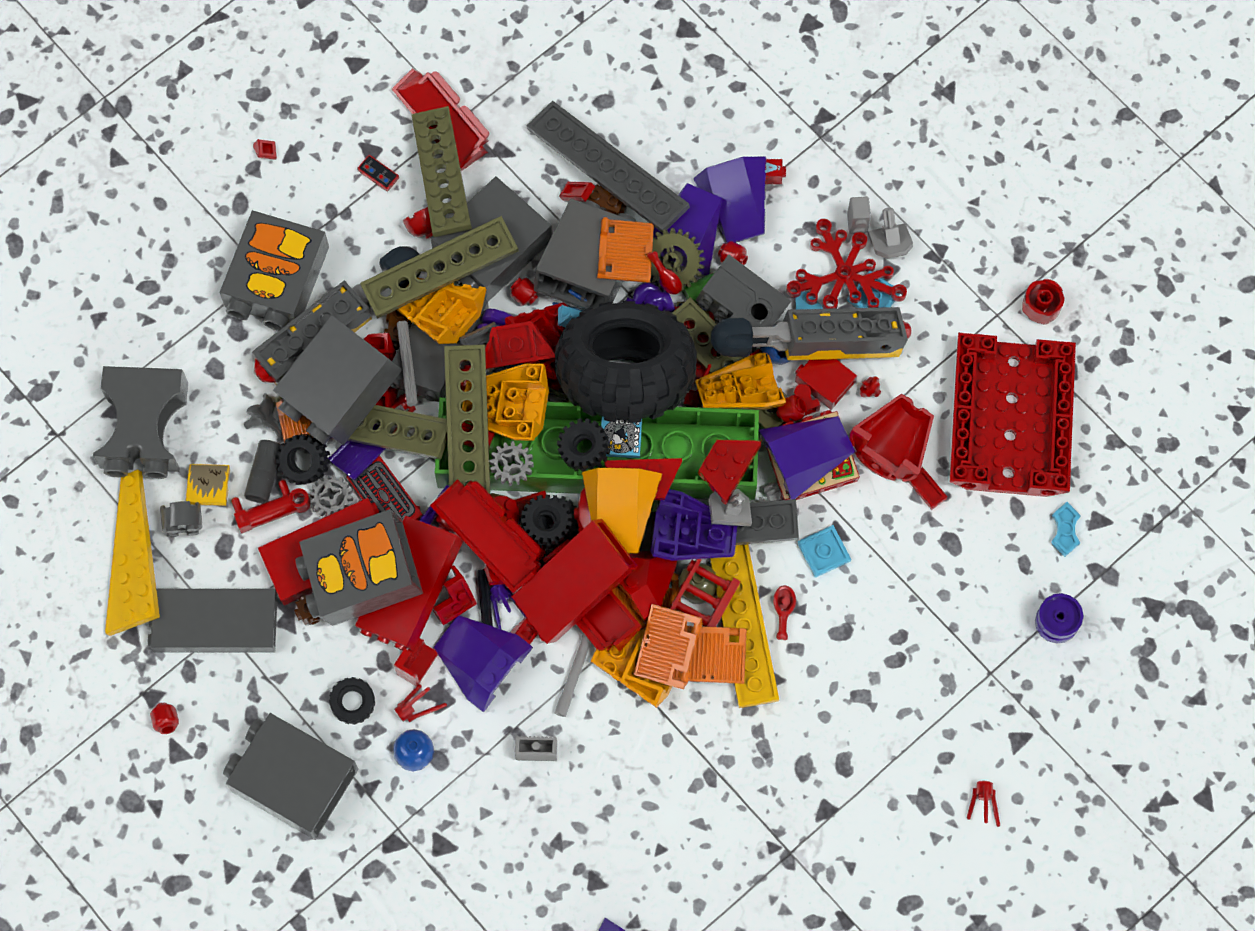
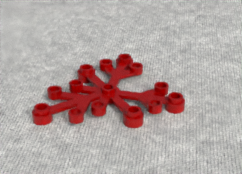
M820 219L816 224V232L823 236L825 242H822L819 238H814L811 240L810 248L813 251L823 250L830 253L837 265L835 272L818 277L807 273L804 269H799L796 271L795 276L797 281H790L786 288L787 295L792 298H797L803 291L811 289L806 295V302L809 305H814L817 303L818 293L822 285L836 281L831 294L823 298V309H837V298L844 283L850 293L849 300L852 303L860 302L861 292L857 290L853 281L860 283L868 300V308L879 307V299L875 297L871 288L891 295L892 299L897 302L903 301L907 295V289L904 285L897 284L891 287L875 281L880 278H892L894 269L891 266H885L881 270L863 276L857 274L862 271H874L876 262L873 259H867L865 262L853 266L859 251L867 245V236L864 233L858 232L853 235L851 242L853 247L844 263L839 249L841 244L847 239V232L842 229L838 230L835 240H833L830 233L832 224L828 219ZM842 234L845 237L840 238L838 235ZM813 296L815 299L810 300L809 297Z

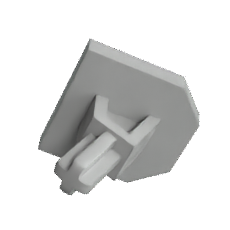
M885 208L882 211L884 219L882 228L868 231L875 254L887 259L907 255L913 247V241L905 223L896 225L894 209Z
M735 489L727 504H723L721 497L716 491L710 495L711 524L751 526L750 501L739 489Z

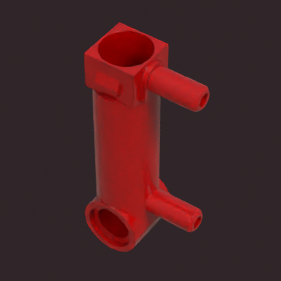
M281 480L278 484L283 496L243 510L239 498H233L231 502L235 510L234 516L241 534L296 512H306L311 505L308 493L301 488H296L290 492L286 480ZM297 498H304L301 504L295 503Z

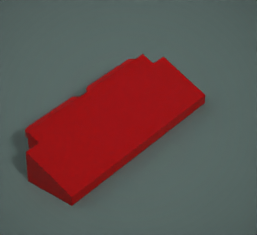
M412 68L392 88V91L412 114L449 107L461 171L488 153L483 145L489 141L487 139L489 131L467 106L463 105L460 107L458 105L460 97L440 73L436 71L432 73L427 72L423 76L421 72ZM432 125L429 129H435L437 125Z
M457 479L430 504L433 510L512 593L516 592L541 568L535 561L541 554L540 546L514 519L506 518L503 507L479 482L470 481L464 486Z
M567 539L555 550H553L550 554H548L545 558H543L545 564H547L570 541ZM612 591L576 623L598 651L605 649L608 651L614 645L620 652L642 628L640 623Z

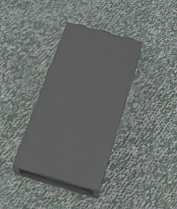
M484 300L480 317L464 335L475 331L478 325L482 324L481 318L486 309H489L487 300ZM413 323L409 329L416 393L429 401L439 402V398H444L446 394L444 346H462L460 341L457 343L439 344ZM399 347L392 362L402 369ZM403 369L390 385L392 388L405 390Z
M156 589L160 618L149 621V626L152 629L151 634H148V646H150L154 653H275L278 603L276 589Z

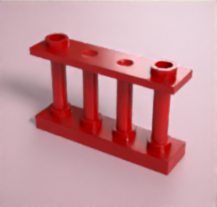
M701 559L691 560L686 569L689 572L669 609L674 610L676 608L683 613L702 618V625L704 627H716L741 581L734 577L731 580H724L699 566ZM694 573L722 587L724 592L721 598H715L691 585L689 582ZM686 590L711 604L712 608H714L711 616H706L680 602L679 600L684 591Z

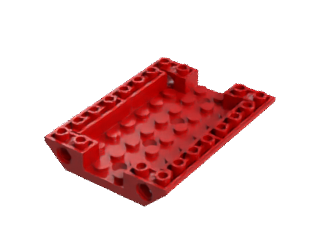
M958 332L950 483L966 490L1041 497L1070 492L1075 342L1037 339L1035 345L997 342V336ZM1016 359L1019 365L1012 367L1009 365L1008 360ZM1013 395L1016 397L1017 402L1009 403L1006 397ZM1012 432L1015 435V439L1007 440L1004 434ZM1003 470H1011L1013 472V477H1005L1003 475Z

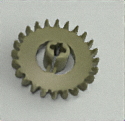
M671 228L669 234L668 230L664 229L663 235L660 232H656L657 239L653 237L652 252L656 251L660 259L662 251L665 248L667 249L668 253L663 257V264L667 269L673 270L680 278L683 291L684 284L690 288V280L696 283L697 278L695 275H702L698 269H704V265L700 264L701 261L705 260L704 257H700L704 250H698L701 243L695 244L696 237L689 238V232L683 235L682 229H679L676 233L675 229ZM674 245L683 249L687 255V265L682 272L680 266L683 263V256L679 251L675 250ZM676 258V262H670L669 259ZM653 262L651 263V276H654L651 283L659 281V274Z

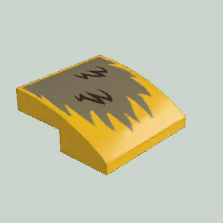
M190 464L186 501H190V505H195L196 502H199L201 505L226 506L229 491L230 465Z

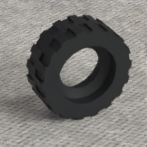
M356 677L344 678V680L337 682L338 684L333 686V690L329 695V704L334 716L339 721L345 722V724L350 723L353 725L368 719L370 714L373 713L375 706V696L369 684L360 678L356 679ZM355 691L362 696V704L357 710L350 711L343 706L342 699L346 693Z

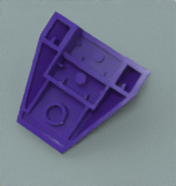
M669 489L665 500H658L650 551L654 557L672 561L734 557L737 526L711 524L710 506L683 492Z
M460 615L455 618L434 646V649L467 700L482 712H485L496 695L493 693L517 661L522 663L533 648V646L517 634Z

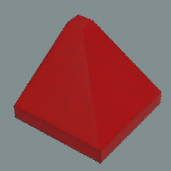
M256 140L253 148L258 158L277 159L275 141Z
M526 617L511 630V633L517 634L529 644L532 643L538 634L534 626L529 624V620Z

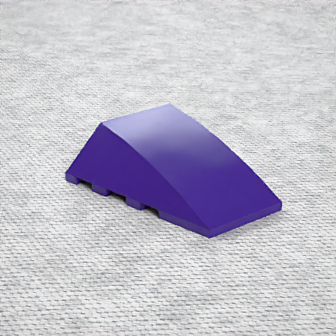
M766 156L739 157L707 167L693 178L698 188L723 198L718 227L727 243L729 241L737 243L765 234Z
M686 183L678 196L688 202L690 208L668 229V232L670 234L671 228H674L676 233L679 229H682L683 235L689 232V238L696 237L694 243H701L698 250H704L700 257L705 258L704 261L700 262V264L704 265V269L698 270L706 276L710 274L723 198ZM654 227L653 237L657 239L656 232L660 231ZM674 245L675 250L679 251L683 256L681 266L686 268L687 255L685 251ZM666 248L662 251L661 257L668 253ZM676 258L669 259L672 262H676Z
M839 416L758 430L765 447H769L783 476V485L790 500L796 499L814 483L855 453Z

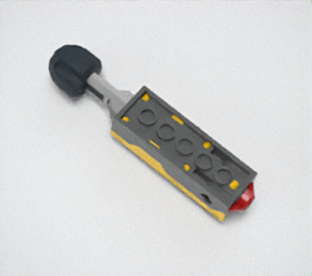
M399 246L380 258L379 265L382 272L420 254L410 246ZM345 280L252 351L255 358L254 373L261 382L274 383L277 386L331 315L353 332H356L372 320L369 310L371 305L361 285L357 284L351 288ZM400 281L399 287L406 288L409 281Z
M900 307L787 310L783 322H779L775 327H752L751 322L745 318L723 319L711 331V344L715 351L728 357H747L753 347H773L778 351H785L787 360L899 357L908 339L911 337V326L908 322L903 321Z

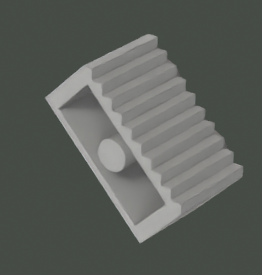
M868 196L850 198L847 211L849 234L858 232L865 234L868 232L871 219Z
M517 735L515 739V759L522 761H557V738L555 736L553 738L551 736L549 738L547 736L540 738L539 736L519 737Z

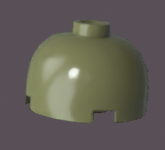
M704 563L699 564V566L705 568L706 570L716 575L715 571L710 566ZM687 567L682 570L679 576V589L689 572L686 570ZM694 573L689 583L714 596L717 584ZM686 590L682 595L690 603H706Z

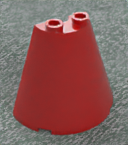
M902 393L854 426L850 432V441L856 449L855 455L868 469L886 479L895 481L898 478L906 482L913 480L920 473L934 415L925 408H916L913 405V400Z

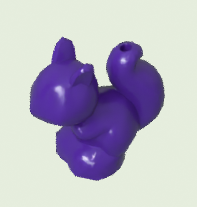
M653 283L640 284L634 290L633 298L628 297L625 300L635 301L636 304H652L658 306V310L664 312L669 311L673 313L675 310L670 294L666 291L662 292Z

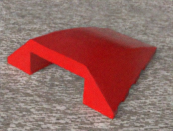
M563 302L547 306L541 310L536 309L530 313L524 312L514 317L508 316L505 318V325L532 321L555 352L561 333L565 329V327L558 326V308L562 305H567ZM555 358L523 363L544 364L547 378L557 379Z

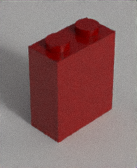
M837 359L809 360L805 365L801 364L795 372V382L798 385L806 384L809 386L811 395L816 399L818 398L821 403L832 410L856 383L858 375Z

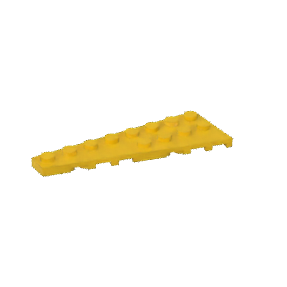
M138 469L129 472L125 477H121L105 627V633L109 636L160 618L142 471Z

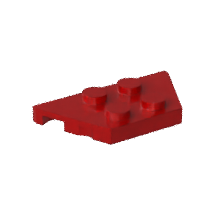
M532 321L492 327L489 341L485 348L486 369L555 358V352Z
M716 440L701 465L698 474L709 484L713 492L716 491L721 497L723 504H727L760 449L761 441Z
M682 458L607 460L604 463L606 468H635L662 473L654 500H665L682 464Z

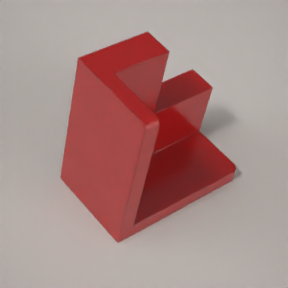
M454 565L451 569L455 577L444 583L450 598L435 606L432 610L443 626L477 604L465 578Z
M419 638L414 651L404 648L394 664L396 674L417 687L438 656V653L427 646L423 639Z

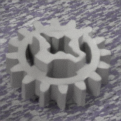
M514 441L511 442V446H508L506 442L504 443V448L497 446L498 453L492 452L493 459L490 460V465L493 466L490 468L491 473H495V479L501 478V484L508 481L509 486H512L513 481H516L518 485L520 484V479L526 481V474L531 475L532 470L530 468L534 467V463L531 461L533 456L528 454L529 449H522L521 443L515 446ZM520 456L524 458L525 464L520 461ZM498 463L504 467L503 472L499 469Z
M332 475L331 479L324 476L325 481L322 482L318 479L319 485H312L315 492H310V497L313 498L310 502L311 505H315L313 507L315 512L320 510V516H324L325 513L329 516L351 506L348 501H353V496H351L353 491L352 488H348L350 486L348 481L343 483V477L336 480L335 475ZM333 494L334 498L330 499L329 495Z

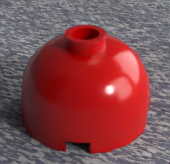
M428 207L414 213L413 218L408 216L403 220L407 231L412 236L418 238L425 236L426 239L433 236Z

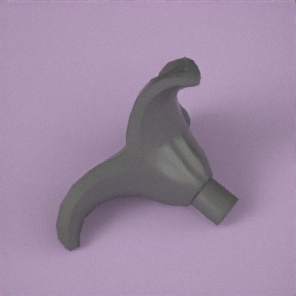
M264 393V399L260 405H253L247 409L246 412L251 417L248 421L244 422V427L246 429H250L253 426L268 427L276 433L277 440L280 441L283 435L280 423L273 417L274 402L267 393Z

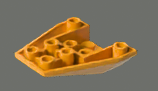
M766 353L748 356L695 380L703 408L767 410L783 406L786 403L782 389L778 388L774 378L770 356L768 354L766 356Z
M522 364L487 375L488 431L512 440L533 441L543 430L549 394L545 365ZM470 381L466 382L465 392L470 391L472 388ZM464 401L462 410L469 412L473 407L472 402Z

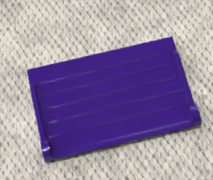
M375 423L373 430L378 429L380 426ZM347 441L328 459H331L330 463L355 480L386 448Z

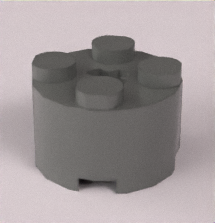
M190 501L172 502L168 508H165L164 505L160 507L162 531L167 534V537H178L179 533H187L188 536L198 535L199 530L203 528L201 504L199 502H196L195 505H190Z

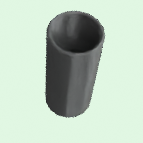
M271 440L259 441L244 493L246 499L261 504L269 502L277 468L279 467V463L276 464V459H279V456L276 454L277 451L281 450L279 447L281 444Z

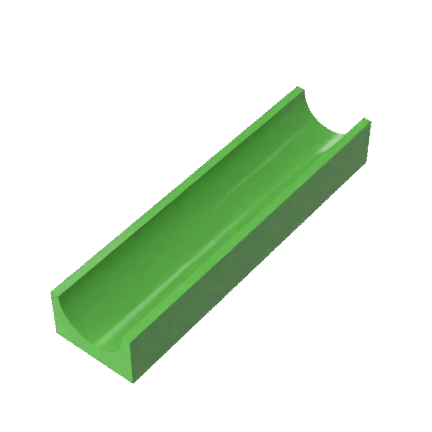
M439 398V418L447 419L446 398ZM547 402L543 430L533 441L512 440L495 433L489 448V464L490 460L493 459L492 452L498 453L497 446L504 448L505 442L508 446H511V442L514 441L515 446L521 443L522 449H529L528 454L533 456L531 461L534 463V467L530 468L532 470L531 475L526 474V481L520 479L519 485L516 481H513L512 486H509L508 481L501 484V478L496 480L494 477L495 473H491L490 469V490L580 494L585 488L582 471L579 469L577 472L567 466L558 452L557 440L561 441L559 434L565 433L563 428L565 426L569 428L571 421L576 424L578 423L577 419H582L583 422H585V419H590L592 423L596 421L600 426L602 416L596 415L592 417L584 413L580 406H574L572 403ZM676 407L674 410H666L661 417L642 419L640 458L606 457L608 458L607 460L682 458V464L670 489L683 492L692 498L709 499L710 495L714 492L709 487V484L698 474L701 465L716 440L758 441L759 410ZM587 439L582 440L577 445V450L580 453L588 452L592 447L591 441ZM448 440L441 460L435 459V478L438 488L449 486ZM463 445V450L465 452H471L474 449L472 447ZM758 452L736 487L750 501L755 500ZM520 456V461L525 464L524 458ZM602 460L600 462L602 464L600 468H606L605 463ZM467 461L464 463L463 468L466 472H472L475 469V464L472 461ZM498 463L499 469L503 472L504 467Z

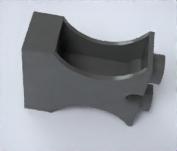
M103 366L101 390L107 401L116 408L117 424L109 441L99 450L93 452V457L100 469H104L103 473L107 476L125 477L128 475V470H133L134 462L140 458L144 466L143 475L148 478L164 479L167 478L168 472H180V467L174 456L164 448L163 435L169 419L177 410L185 406L187 402L188 381L183 370Z

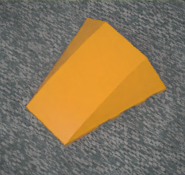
M451 283L397 309V311L437 343H457L460 337L480 317L487 289L482 286L472 288L471 285L467 284L456 286L454 283Z
M596 468L582 472L591 521L603 519L628 553L638 554L662 473L635 468Z
M645 629L639 630L620 652L614 645L608 651L606 649L603 651L595 650L591 659L594 665L657 708L668 697L672 686L634 675Z

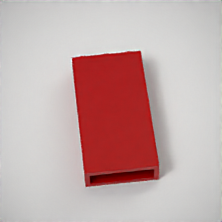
M366 498L258 547L280 601L284 606L304 595L313 593L310 579L304 581L296 566V558L303 555L299 542L380 513L375 502L371 503L369 498Z
M405 515L403 525L423 594L359 616L355 626L361 630L360 633L364 636L371 638L374 635L378 637V641L388 645L389 642L395 644L394 647L403 651L406 648L414 651L463 540L456 534Z
M603 519L592 520L511 597L514 599L517 608L523 611L529 620V624L537 630L539 638L546 644L554 643L632 573L638 565Z

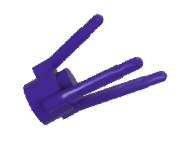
M505 584L494 585L490 589L492 593L490 598L493 604L497 628L501 629L497 601L499 604L503 603L509 613L511 612L508 604L509 597L515 604L514 599L511 597L513 596L512 591L506 588Z

